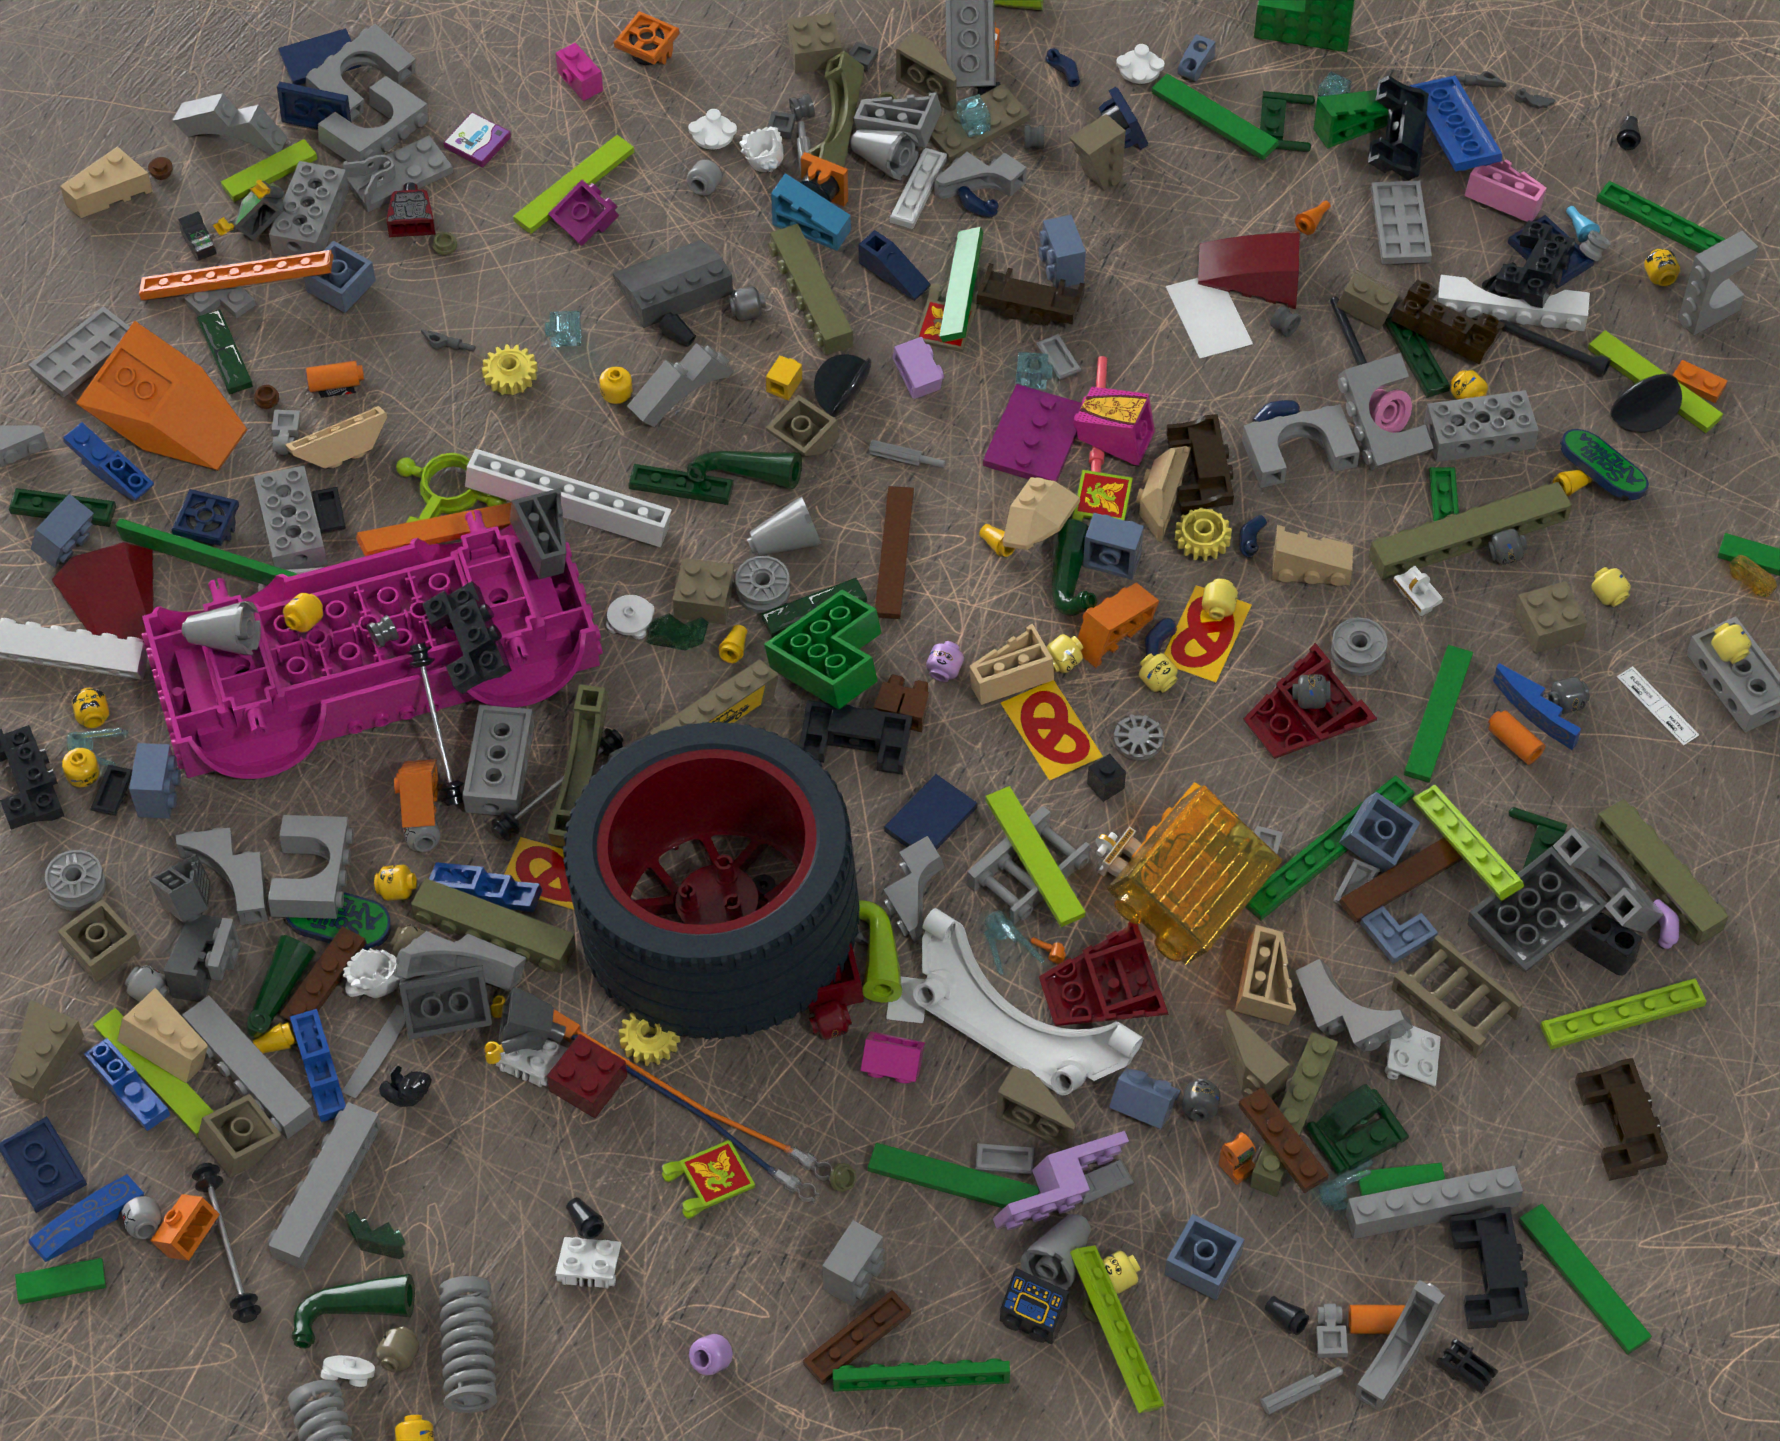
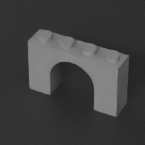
M374 24L369 29L366 28L361 31L359 36L352 42H347L338 53L330 55L317 69H312L306 76V87L348 95L352 122L364 113V99L342 79L343 73L356 65H371L378 68L397 84H401L415 73V58L378 25Z
M385 76L369 87L370 106L388 117L390 121L380 127L363 128L354 125L334 112L318 123L319 142L348 162L362 161L372 156L382 155L428 122V104Z
M1743 231L1694 257L1678 317L1681 325L1687 328L1693 335L1741 309L1744 294L1728 277L1753 264L1758 250V246Z
M1401 353L1345 369L1338 375V387L1341 393L1345 394L1347 400L1346 410L1348 415L1353 418L1355 424L1354 433L1357 440L1361 441L1363 460L1366 465H1369L1370 470L1417 457L1434 449L1426 425L1392 433L1377 426L1370 415L1369 402L1375 390L1401 383L1409 377Z
M1340 404L1325 406L1312 411H1301L1284 417L1278 416L1266 421L1252 422L1243 427L1242 442L1260 488L1285 483L1287 467L1279 446L1284 441L1295 437L1309 438L1320 444L1326 453L1333 472L1358 466L1360 451Z
M283 815L279 835L282 853L314 854L325 858L329 863L321 873L310 878H272L268 896L271 917L337 919L338 908H343L344 892L341 890L342 886L347 885L345 865H350L351 850L348 847L349 844L354 843V828L349 827L348 817Z
M1572 827L1553 845L1570 866L1586 872L1607 892L1611 900L1605 907L1623 927L1645 933L1664 915L1595 835Z

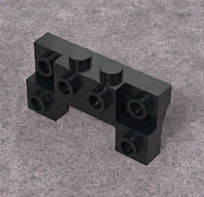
M1390 75L1378 80L1376 101L1388 108L1389 113L1385 140L1378 138L1370 142L1369 164L1383 173L1392 170L1408 181L1419 176L1429 96L1427 92L1421 88L1407 86Z
M1528 220L1520 234V246L1533 249L1523 268L1516 265L1503 264L1496 277L1495 290L1520 297L1530 306L1543 308L1555 285L1560 284L1563 270H1567L1569 267L1570 257L1575 249V238L1553 234L1552 225Z
M469 582L451 594L444 590L423 603L431 626L440 630L452 623L464 656L446 666L456 690L463 694L482 682L500 678L512 671L500 641L502 634L492 621L494 617L493 611L485 603L480 587L474 582Z
M807 700L799 745L804 752L812 754L814 760L822 763L825 761L828 745L878 752L877 771L903 775L912 728V716L883 712L874 708H856L847 704L838 710L829 703Z
M27 725L3 734L1 728L0 762L8 760L20 791L18 794L0 800L10 829L12 830L33 822L53 821L64 817L62 807L53 785L58 784L53 769L47 770L45 764L50 763L44 748H38L30 726Z
M1511 1207L1495 1208L1477 1214L1452 1216L1450 1228L1454 1250L1477 1248L1485 1294L1465 1295L1463 1305L1467 1329L1495 1328L1500 1322L1527 1321L1529 1309L1525 1288L1528 1286V1277L1526 1270L1521 1269L1520 1261H1523L1522 1245L1517 1244Z

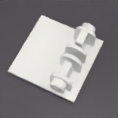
M1413 1026L1402 1037L1390 1039L1386 1054L1388 1060L1385 1073L1387 1077L1395 1080L1398 1079V1075L1403 1074L1435 1087L1441 1037Z
M546 1040L542 1049L538 1051L521 1049L509 1054L501 1053V1060L496 1063V1066L500 1067V1071L515 1075L517 1078L523 1072L522 1080L527 1081L529 1078V1082L538 1087H547L548 1073L568 1048L556 1042Z
M564 1237L555 1273L557 1282H562V1285H578L579 1278V1286L583 1287L584 1278L588 1279V1287H592L593 1279H595V1287L609 1289V1286H615L616 1275L614 1274L621 1242Z

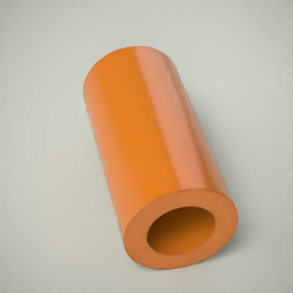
M357 361L306 367L310 392L359 386L360 380H364L362 365H357Z
M1507 710L1497 711L1489 719L1488 723L1490 725L1488 730L1527 765L1535 762L1545 750L1546 745Z
M1349 1305V1333L1390 1334L1405 1305Z

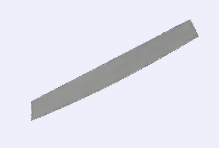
M396 1005L342 1090V1093L356 1098L375 1074L406 1022L402 1006Z

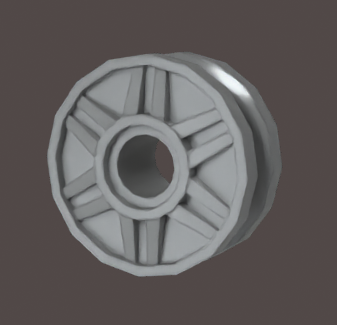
M755 556L747 559L740 565L736 573V595L740 604L747 610L758 614L785 605L790 596V576L786 566L780 560L770 556Z
M1351 618L1340 623L1335 629L1332 639L1331 656L1334 664L1341 671L1354 676L1370 675L1379 670L1385 661L1388 639L1385 631L1378 623L1367 618Z
M69 850L59 854L49 863L45 871V882L52 901L62 909L81 911L92 907L101 899L106 889V879L99 860L92 853L83 850Z

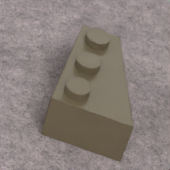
M1104 114L1070 137L1071 142L1075 145L1074 150L1080 157L1079 162L1084 173L1103 190L1118 184L1122 179L1126 132L1107 114Z
M30 1000L9 1077L16 1094L38 1104L41 1103L84 1037L78 1020Z

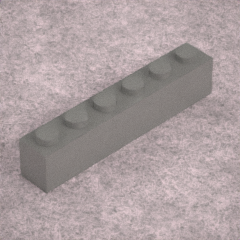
M209 995L182 1014L185 1021L207 1043L208 1048L205 1056L208 1059L213 1057L217 1061L216 1066L224 1077L230 1076L235 1081L233 1085L242 1096L250 1094L278 1131L287 1139L314 1120L312 1108L308 1102Z
M349 1102L343 1111L340 1110L334 1121V1128L331 1134H327L324 1137L321 1145L322 1150L318 1157H314L310 1162L308 1175L304 1182L301 1181L298 1184L291 1206L287 1205L281 1217V1224L269 1236L268 1246L272 1258L299 1269H304L382 1127L379 1114Z
M1515 1166L1350 1198L1348 1199L1345 1215L1352 1237L1357 1239L1451 1220V1217L1456 1215L1477 1214L1495 1208L1519 1206L1523 1190Z

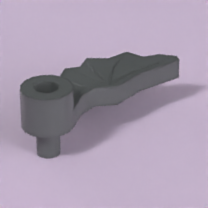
M1525 88L1519 89L1514 97L1517 102L1522 103L1526 100L1531 107H1536L1537 109L1547 108L1548 105H1552L1555 102L1553 98L1530 95L1526 92Z

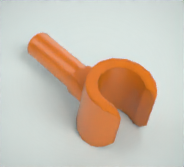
M1035 937L1031 939L1032 944L1050 952L1048 959L1055 964L1064 962L1066 953L1061 943L1051 945Z

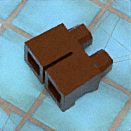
M892 674L888 682L882 683L873 708L883 712L912 716L911 730L922 732L926 712L929 708L928 682L917 680L914 682L913 688L904 687L905 679L902 676Z

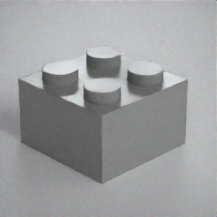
M853 1220L822 1265L823 1290L852 1307L858 1298L862 1300L869 1290L870 1285L868 1283L873 1276L877 1277L884 1267L883 1255L885 1249H883V1237Z

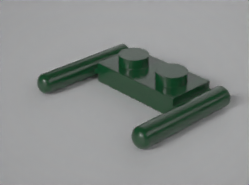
M1263 91L1260 129L1278 140L1279 146L1276 149L1309 152L1311 150L1309 142L1283 140L1286 103L1313 105L1315 97L1313 95Z
M1511 807L1509 810L1510 817L1538 826L1523 869L1550 847H1553L1564 836L1568 824Z
M1376 1089L1370 1090L1367 1096L1382 1116V1119L1336 1142L1334 1146H1331L1315 1122L1311 1121L1306 1125V1130L1338 1175L1344 1174L1347 1170L1365 1163L1397 1146V1143H1402L1409 1138L1408 1133Z

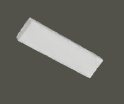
M928 148L923 149L890 216V223L910 229L914 228L935 185L934 180L942 171L947 160L946 153Z

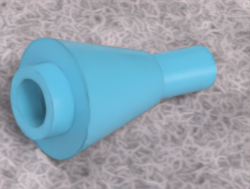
M1574 206L1567 208L1566 213L1572 219L1579 242H1586L1591 230L1600 232L1599 225L1580 214Z

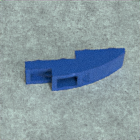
M83 422L63 437V442L81 458V462L86 468L124 496L136 501L154 486V482L119 450L113 451Z
M108 1038L84 1053L86 1059L130 1116L135 1121H138L146 1131L170 1116L168 1108L138 1076L136 1069Z

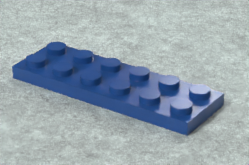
M1456 75L1410 85L1411 87L1421 88L1429 94L1426 122L1455 172L1502 162L1501 150Z

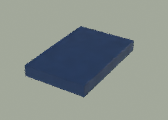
M345 28L278 48L291 83L302 85L306 83V76L312 69H317L330 55H335L347 42L352 41ZM361 65L353 66L346 71L359 68Z
M279 81L277 93L282 122L318 129V123L334 112L351 122L348 95Z
M1546 215L1536 220L1543 224L1552 225L1553 234L1569 237ZM1521 229L1508 238V244L1527 261L1533 249L1520 246V234L1523 231ZM1576 242L1574 252L1570 257L1569 267L1567 270H1563L1561 282L1559 285H1555L1556 288L1561 287L1594 266L1595 260L1586 256L1579 249V245Z
M935 774L884 826V831L905 847H909L928 836L937 850L977 809V802Z
M47 1116L0 1142L1 1155L36 1213L87 1185L86 1180Z

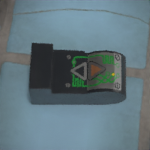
M199 211L178 219L181 234L197 261L217 254L215 245Z

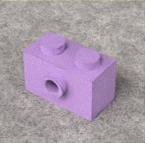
M922 337L895 346L892 357L913 400L940 390L942 379H944L942 368L940 365H936L933 360L934 355L931 346L925 344Z

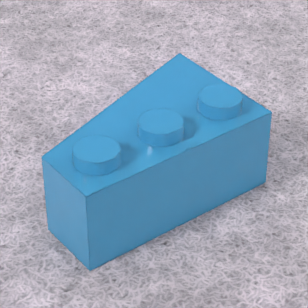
M786 173L771 193L772 225L782 229L798 224L806 239L838 251L851 231L850 214Z

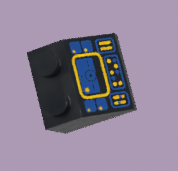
M1016 1268L1000 1308V1321L1013 1331L1021 1330L1029 1334L1037 1342L1053 1344L1067 1317L1069 1291Z

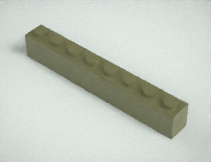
M1559 482L1550 485L1544 484L1528 492H1519L1515 496L1506 499H1497L1485 506L1473 507L1457 515L1451 514L1444 519L1426 522L1422 526L1410 530L1404 529L1398 534L1379 537L1371 542L1369 558L1381 580L1404 574L1413 566L1419 569L1487 547L1488 541H1491V536L1500 531L1516 529L1519 535H1523L1567 521L1572 504Z

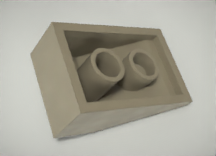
M913 31L896 48V81L924 97L929 96V93L937 92L941 107L951 112L956 109L957 78L934 43L927 37Z
M1228 1009L1224 1016L1221 1039L1243 1097L1245 1098L1263 1087L1270 1098L1274 1100L1285 1090L1290 1064L1236 1014Z
M1013 1066L998 1090L996 1118L1060 1150L1074 1147L1076 1124L1039 1077L1029 1069Z

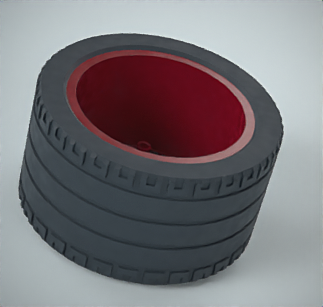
M733 722L691 723L659 731L656 734L648 735L644 739L632 743L628 748L622 749L618 755L611 757L608 763L602 765L599 768V772L589 779V784L581 790L582 795L576 799L574 803L575 808L571 809L570 812L571 819L566 824L567 833L564 834L565 846L563 847L564 866L587 963L591 968L594 978H597L600 987L605 989L606 995L609 998H613L614 1003L618 1007H624L627 1014L634 1013L639 1021L642 1019L648 1021L650 1027L655 1028V1023L660 1024L662 1031L666 1033L672 1031L676 1032L678 1036L686 1035L689 1038L725 1039V1037L733 1036L736 1038L745 1034L751 1035L760 1030H768L774 1025L782 1024L783 1021L789 1018H794L797 1013L805 1011L807 1006L812 1003V1000L813 1003L817 1001V989L830 985L832 980L835 983L836 968L840 966L842 973L845 961L849 960V945L851 943L853 949L855 946V937L858 935L860 921V905L847 807L841 792L838 791L836 782L831 780L830 773L822 769V764L818 760H814L812 754L804 752L800 745L791 743V740L788 738H782L777 733L768 732L763 728L751 727V725H740ZM714 835H735L751 838V842L733 861L729 855L723 854L719 856L711 837ZM698 839L701 841L712 865L692 872L678 887L660 865L659 858L671 849L678 850L679 845ZM770 845L780 851L785 858H789L796 866V870L763 896L752 878L746 873V870L765 848ZM646 869L652 873L669 895L638 900L631 899L633 890ZM678 914L681 923L656 915Z

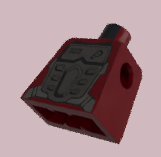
M413 182L404 184L403 191H394L391 195L386 219L389 238L436 235L427 191L424 189L418 190V185Z

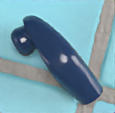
M1055 48L1049 49L1046 55V62L1066 76L1070 87L1078 86L1080 79L1076 62L1060 54Z
M962 186L958 189V196L968 211L988 218L994 217L998 213L999 204L996 200L989 199L985 202L978 198L967 186Z
M1293 400L1269 402L1253 417L1252 422H1261L1278 416L1284 417L1300 412V406Z
M1262 515L1254 517L1240 529L1239 548L1245 557H1253L1259 549L1257 534L1267 525V521Z
M1164 618L1160 620L1147 633L1144 640L1146 656L1151 653L1153 656L1160 654L1163 642L1170 635L1173 636L1176 633L1177 627L1173 619Z

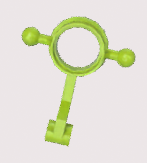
M441 454L431 459L423 468L416 466L414 460L408 457L401 458L396 465V470L402 477L414 475L421 478L420 492L422 499L426 503L419 518L410 516L406 523L439 517L442 513L454 514L463 512L473 507L477 501L484 502L490 507L506 504L507 500L471 488L459 496L449 498L438 496L431 491L429 483L436 472L448 467H458L467 471L470 459L462 454Z

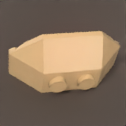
M377 406L285 445L293 456L325 469L336 468L343 463L342 461L350 458H360L373 448L387 419V415L383 409Z
M1191 447L1170 448L1154 460L1151 469H1146L1143 483L1146 485L1144 489H1139L1136 503L1140 504L1139 515L1157 541L1162 542L1178 497V486L1182 485L1189 465Z
M1031 477L1010 506L1003 546L1028 550L1033 547L1034 543L1043 541L1059 532L1080 503V497L1056 481Z

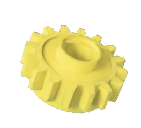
M506 344L504 350L496 347L495 354L489 352L488 359H483L482 373L483 378H485V384L491 385L492 391H498L501 395L523 393L527 387H532V380L537 379L536 372L538 370L534 355L528 354L527 348L520 351L519 345H515L513 349H510L509 345Z
M1199 508L1194 511L1189 510V514L1186 516L1182 515L1181 521L1176 523L1175 541H1178L1177 548H1185V556L1192 553L1193 560H1197L1199 556H1202L1203 560L1207 561L1210 555L1217 559L1218 552L1225 554L1226 547L1230 546L1232 528H1228L1229 521L1224 520L1222 514H1218L1213 509Z
M632 1012L629 1014L630 1021L622 1020L623 1028L619 1029L620 1047L625 1050L627 1058L633 1055L634 1063L637 1064L641 1060L645 1062V1066H648L650 1062H655L659 1065L661 1059H670V1051L677 1052V1043L680 1042V1036L676 1035V1032H663L660 1024L656 1023L655 1028L650 1027L648 1021L644 1019L641 1021L637 1020ZM649 1033L655 1034V1036L651 1038L644 1037L646 1034Z

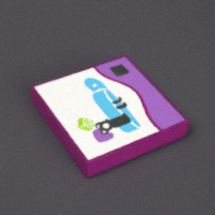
M471 112L443 144L445 149L483 168L511 138V131Z

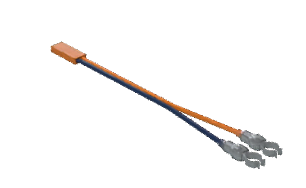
M554 1009L552 1022L566 1026L563 1037L565 1040L571 1042L581 1034L625 1060L626 1069L629 1074L705 1120L768 1171L767 1173L775 1181L782 1184L784 1189L791 1193L799 1192V1198L802 1201H813L814 1203L813 1197L804 1198L800 1195L799 1187H810L815 1191V1196L819 1197V1193H816V1189L812 1184H801L800 1178L796 1175L787 1173L780 1168L769 1166L710 1117L784 1150L802 1169L810 1172L813 1170L819 1180L830 1181L828 1175L819 1176L815 1168L816 1165L818 1167L827 1166L832 1171L829 1163H818V1159L809 1152H803L797 1147L782 1144L708 1110L583 1033L578 1023Z

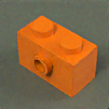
M182 1194L174 1207L167 1212L163 1223L150 1241L168 1258L189 1261L220 1214L203 1197Z

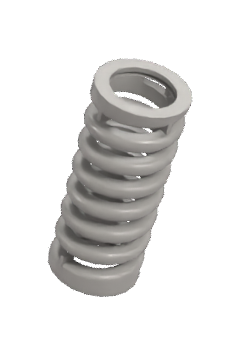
M476 1276L451 1278L439 1286V1294L441 1295L439 1304L442 1308L440 1312V1320L442 1322L440 1331L443 1336L441 1347L444 1351L442 1364L445 1366L442 1371L443 1379L445 1380L443 1391L446 1395L444 1407L459 1413L480 1412L493 1407L497 1403V1392L494 1383L496 1376L491 1371L495 1367V1360L490 1357L494 1353V1345L490 1343L494 1333L489 1328L493 1323V1318L489 1314L492 1309V1303L487 1299L491 1295V1283L484 1278ZM465 1292H476L473 1294L458 1295Z
M334 1380L313 1381L298 1387L289 1395L290 1409L295 1416L294 1424L296 1429L299 1430V1441H353L350 1439L353 1434L352 1429L346 1425L349 1420L348 1414L342 1411L345 1403L340 1398L342 1392L338 1382ZM330 1392L320 1399L316 1398L317 1394ZM313 1396L314 1401L305 1402L307 1399Z

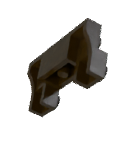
M989 263L977 292L976 304L1000 309L1001 316L1029 321L1034 324L1048 326L1050 320L1073 325L1084 296L1085 283H1080L1078 289L1065 287L1066 280L1061 279L1056 292V287L1014 279L1012 268H1008L1006 274L994 272V264Z
M1417 279L1409 288L1404 300L1395 309L1391 320L1480 365L1491 347L1500 337L1505 323L1499 321L1495 316L1485 313L1475 321L1436 301L1439 290L1433 288L1429 283L1421 282Z
M1218 414L1205 415L1185 423L1167 424L1166 437L1169 449L1184 446L1191 447L1190 456L1196 485L1178 486L1181 516L1189 514V510L1194 511L1199 508L1207 509V507L1233 505L1234 493L1231 480H1233V467L1227 463L1229 448L1228 444L1223 443Z
M1633 1058L1619 1060L1603 1068L1577 1073L1575 1084L1583 1106L1605 1102L1620 1145L1603 1148L1601 1153L1609 1181L1635 1176L1638 1170L1666 1165L1668 1154L1660 1135L1661 1124L1658 1117L1653 1115L1651 1096L1649 1092L1644 1090Z

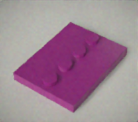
M1016 384L985 454L983 466L1025 479L1033 477L1057 482L1077 437V430L1073 426L1075 414L1079 413L1082 403Z

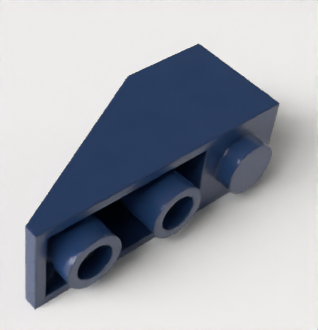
M876 230L858 244L859 264L915 301L931 286L928 280L891 240Z

